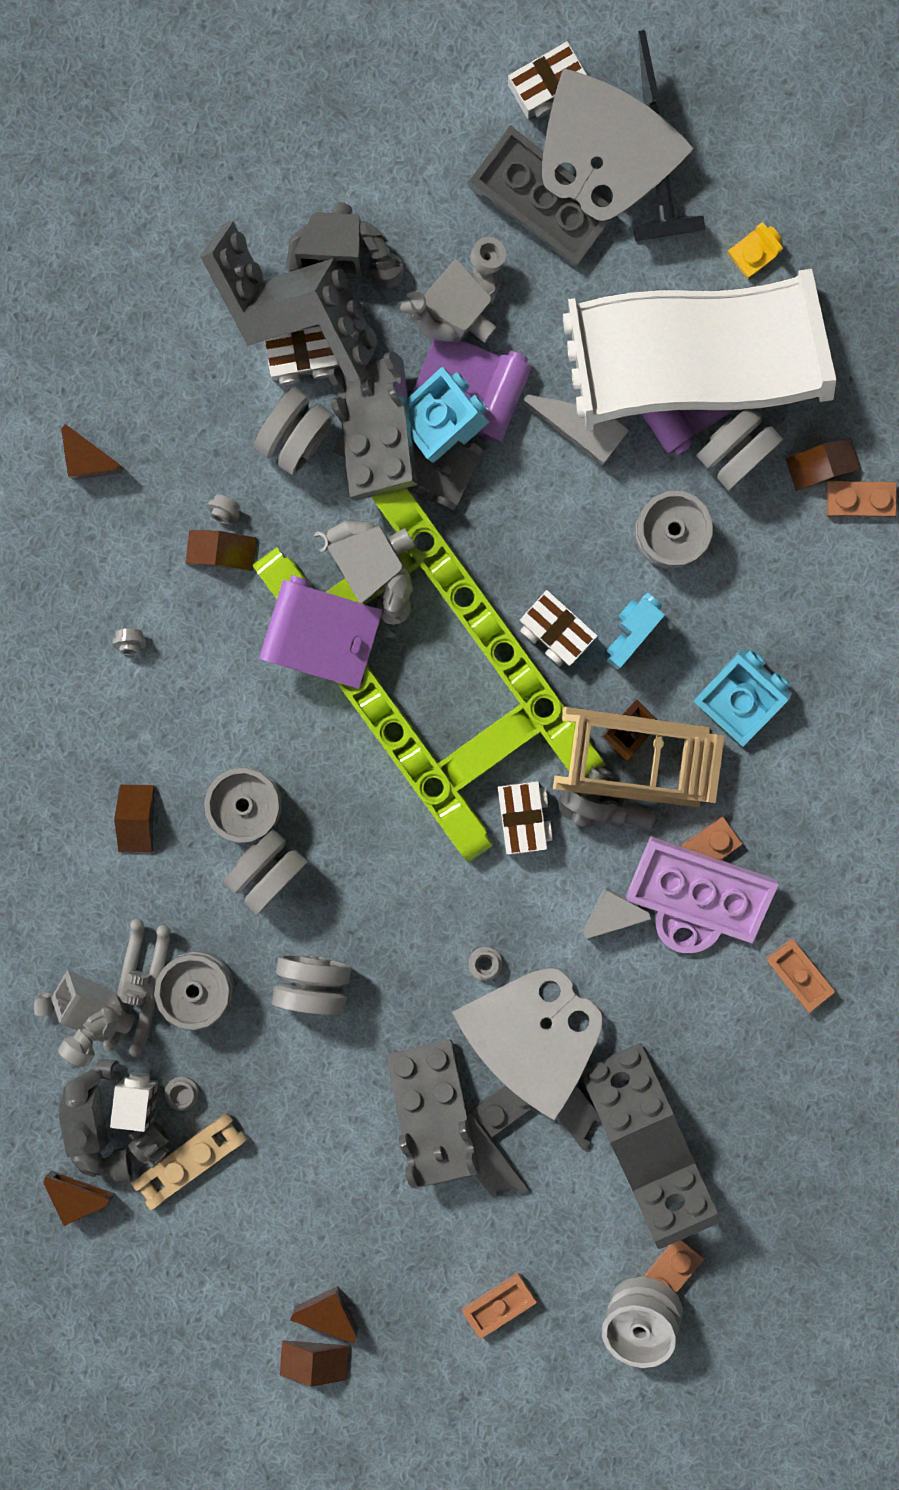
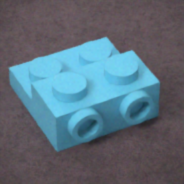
M443 366L408 397L412 439L425 457L432 463L438 460L458 440L465 445L490 422L484 415L489 410L484 402L477 395L474 394L470 397L466 390L471 387L467 380L458 371L452 374Z
M646 593L638 603L632 599L618 615L622 620L618 628L628 636L624 637L621 634L606 650L611 655L607 662L616 670L621 668L665 616L660 611L663 605L649 593Z
M741 648L719 671L717 676L697 695L693 702L744 747L790 699L792 692L788 690L791 685L783 675L778 672L772 675L763 667L765 660L759 653L752 649L747 652Z

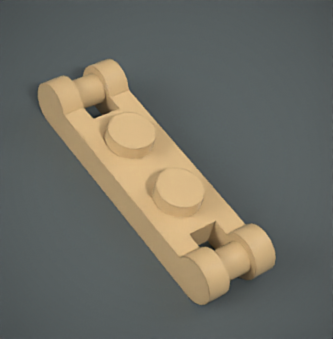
M228 1112L213 1121L130 1183L135 1191L140 1190L146 1199L144 1203L150 1211L247 1140L242 1131L237 1132L231 1123L233 1119ZM219 1131L227 1139L222 1145L214 1136ZM155 1177H158L164 1185L158 1192L150 1182Z

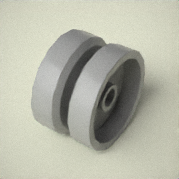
M296 387L290 389L273 409L259 431L253 445L256 451L268 459L280 452L278 465L292 476L296 475L316 452L335 417L334 413L321 404L314 406L308 411L310 398Z
M755 408L745 409L735 419L733 417L730 418L710 437L711 441L696 455L707 468L715 467L721 460L727 457L729 462L718 472L717 479L728 491L783 440L773 427L765 428L754 439L752 438L750 433L762 421V415Z
M667 491L653 497L641 510L635 524V541L640 553L651 564L664 569H679L693 563L708 548L713 535L712 518L707 507L696 496L684 491ZM678 525L681 530L677 533L678 535H671L668 531V526Z
M251 767L230 769L219 775L209 786L204 801L205 815L212 829L224 839L237 843L252 842L268 834L279 822L283 810L282 793L275 780L264 771ZM241 798L249 802L247 811L237 808V802H240Z
M272 829L259 843L255 842L235 863L236 867L222 882L233 894L241 893L253 882L256 886L245 897L244 904L255 915H258L308 862L297 850L289 851L278 862L275 857L285 847L286 840L275 829Z
M194 950L180 954L163 967L156 979L154 996L158 1010L167 1021L179 1028L196 1030L209 1026L226 1011L233 998L234 982L231 971L222 959L210 952ZM196 985L199 988V995L197 993L190 994L188 988Z
M279 955L276 974L284 980L296 983H279L275 985L272 1005L304 1013L343 1015L346 1011L347 995L340 990L329 987H343L349 984L352 965L318 956Z
M636 1277L627 1279L617 1285L610 1297L608 1311L602 1324V1339L606 1349L616 1359L634 1367H654L668 1360L675 1350L682 1322L683 1307L679 1296L668 1285L653 1278Z

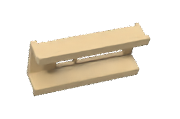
M570 707L563 708L562 721L576 722L569 777L555 775L553 789L700 807V801L716 803L724 735L709 734L710 727ZM591 726L656 735V739L653 742L655 750L650 786L584 778ZM663 736L685 739L678 790L656 787L660 752L664 746Z

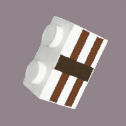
M568 42L563 43L508 75V86L527 119L535 115L539 119L551 113L563 68L586 75Z
M320 326L298 330L264 341L271 378L273 382L279 381L280 385L300 382L299 377L313 375V379L328 378V370L339 368V364Z
M547 590L519 620V623L523 625L520 632L533 644L538 640L548 648L545 655L559 667L563 663L569 667L597 636Z
M538 781L498 786L506 854L547 849L546 842L553 840L550 821H543L542 808L548 807L546 787L539 788Z
M138 1072L130 1073V1077H124L115 1086L110 1128L144 1132L154 1121L158 1081L150 1080L149 1074Z

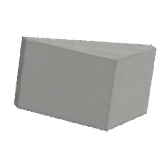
M604 888L582 931L585 939L651 920L647 910Z

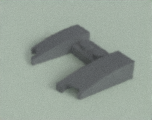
M576 1084L557 1116L580 1147L585 1150L590 1143V1140L585 1138L594 1120L599 1123L601 1120L596 1109ZM503 1085L468 1111L481 1174L475 1176L493 1198L497 1197V1191L518 1188L519 1194L529 1190L492 1139L493 1136L533 1108L506 1085Z

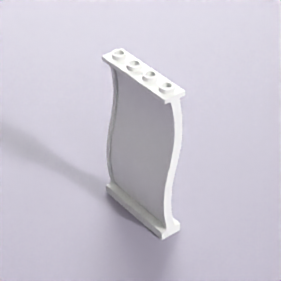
M812 269L798 270V276L792 279L744 289L633 292L603 297L578 304L575 298L568 299L569 313L563 314L564 332L572 336V341H567L569 362L576 361V368L571 369L574 390L580 389L581 397H576L578 418H585L586 431L593 430L594 424L648 412L754 409L789 404L819 397L820 402L834 400L836 376Z

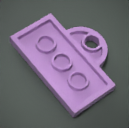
M650 836L627 891L626 900L656 911V929L660 939L666 946L681 953H697L713 945L721 933L753 944L779 884L777 879ZM680 928H688L692 931L691 937L685 941H679L673 936L675 931Z

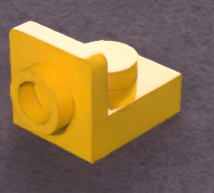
M762 222L753 232L728 250L727 254L748 280L780 255L783 250L781 246L783 241L775 228L772 226L767 228Z

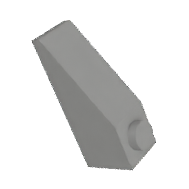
M527 395L523 400L525 407L601 466L605 464L629 432L624 427L627 422L622 417L596 423L593 426V430L586 431L585 418H578L576 404L533 395Z

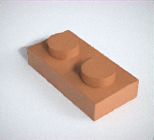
M828 481L826 516L895 517L897 482Z
M721 816L680 846L721 860L741 846L742 843L724 817Z
M792 938L765 958L808 1013L835 993L834 989Z
M679 1240L670 1244L643 1277L657 1279L677 1293L704 1258L684 1240Z
M519 1272L464 1306L462 1313L481 1340L535 1305L537 1300Z

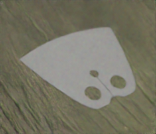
M563 68L555 93L542 160L543 184L546 189L560 198L570 197L576 199L584 213L596 220L605 221L622 213L653 189L694 148L665 119L638 99L601 80ZM594 157H600L603 160L601 168L593 169L591 166V160ZM562 163H570L576 169L577 176L573 183L569 185H562L555 178V170ZM599 185L608 186L613 193L612 202L606 207L596 206L591 199L593 189Z
M547 968L526 974L452 1013L465 1037L487 1067L521 1099L555 1120L574 1090L597 1043L602 1027V1014L590 1000L581 999L573 992L572 982L559 969ZM546 981H554L560 987V996L553 1002H546L539 995L540 986ZM583 1011L588 1015L590 1022L586 1030L575 1032L569 1027L568 1018L571 1013ZM543 1018L551 1019V1028L543 1029L540 1025Z

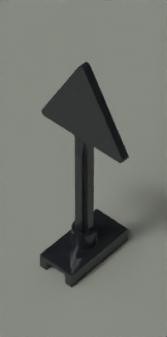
M645 30L638 31L643 103L659 114L656 106L659 94ZM667 175L656 185L658 206L655 207L657 220L634 227L633 233L635 241L702 231L705 230L704 216L677 217L676 203H672L669 175Z

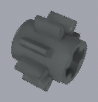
M153 1122L144 1132L133 1130L129 1134L133 1141L128 1147L132 1154L143 1164H146L150 1159L157 1164L169 1152L165 1145L170 1142V1137L156 1122Z

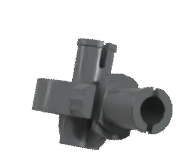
M592 766L588 778L609 781L612 774L602 767ZM562 791L559 798V809L562 815L584 827H601L606 824L616 827L618 824L626 822L649 830L655 820L656 812L654 809L629 803L627 798Z

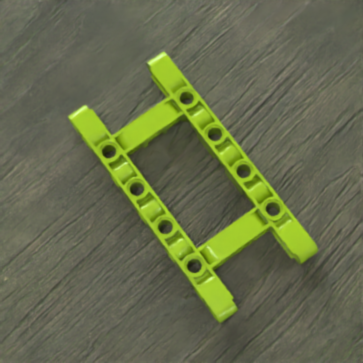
M407 488L371 497L396 533L405 528L414 544L417 536L421 533H429L434 538V545L429 551H419L415 545L399 555L401 562L409 573L422 567L520 704L438 762L420 740L421 737L400 708L387 695L381 686V682L368 664H366L364 679L359 689L336 683L463 858L470 863L490 849L493 844L486 835V827L459 790L539 732L547 740L567 770L570 771L576 722L562 721L564 706L411 493ZM278 547L253 564L254 569L276 599L283 580L289 581L291 575L306 579L293 560L288 558V556L285 557ZM346 578L325 592L360 603ZM386 586L363 604L369 605L372 600L385 592ZM461 588H469L474 593V601L468 607H461L455 601V594ZM502 642L509 643L514 649V656L508 662L498 661L494 655L495 647ZM540 698H548L553 702V712L547 717L538 716L534 711L535 702ZM396 722L402 726L404 734L401 740L392 741L387 738L385 729L389 723ZM590 742L584 778L589 777L592 766L604 767L606 765ZM432 777L440 779L444 787L443 792L434 796L427 793L425 790V781Z

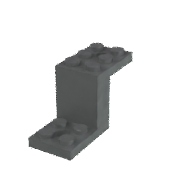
M232 221L221 225L200 257L247 346L319 324L348 383L361 379L378 346L377 337L374 330L368 327L363 317L362 306L353 297L348 287L347 276L342 269H339L335 259L332 258L264 280L259 264L254 262L247 249L246 239L238 231L235 223Z
M641 1043L585 1067L581 1076L658 1250L722 1222ZM629 1080L626 1086L615 1088L618 1082ZM685 1202L681 1209L676 1211L669 1210L673 1203Z

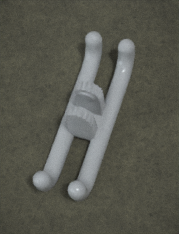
M134 919L130 923L131 933L117 997L124 1012L127 1011L128 1004L141 1006L135 1036L129 1048L131 1056L139 1057L147 1043L156 1005L154 996L156 979L165 966L171 930L167 925H160L157 928V940L149 973L136 971L145 925L141 919ZM116 1031L110 1041H103L105 1050L112 1051L116 1048L121 1032Z

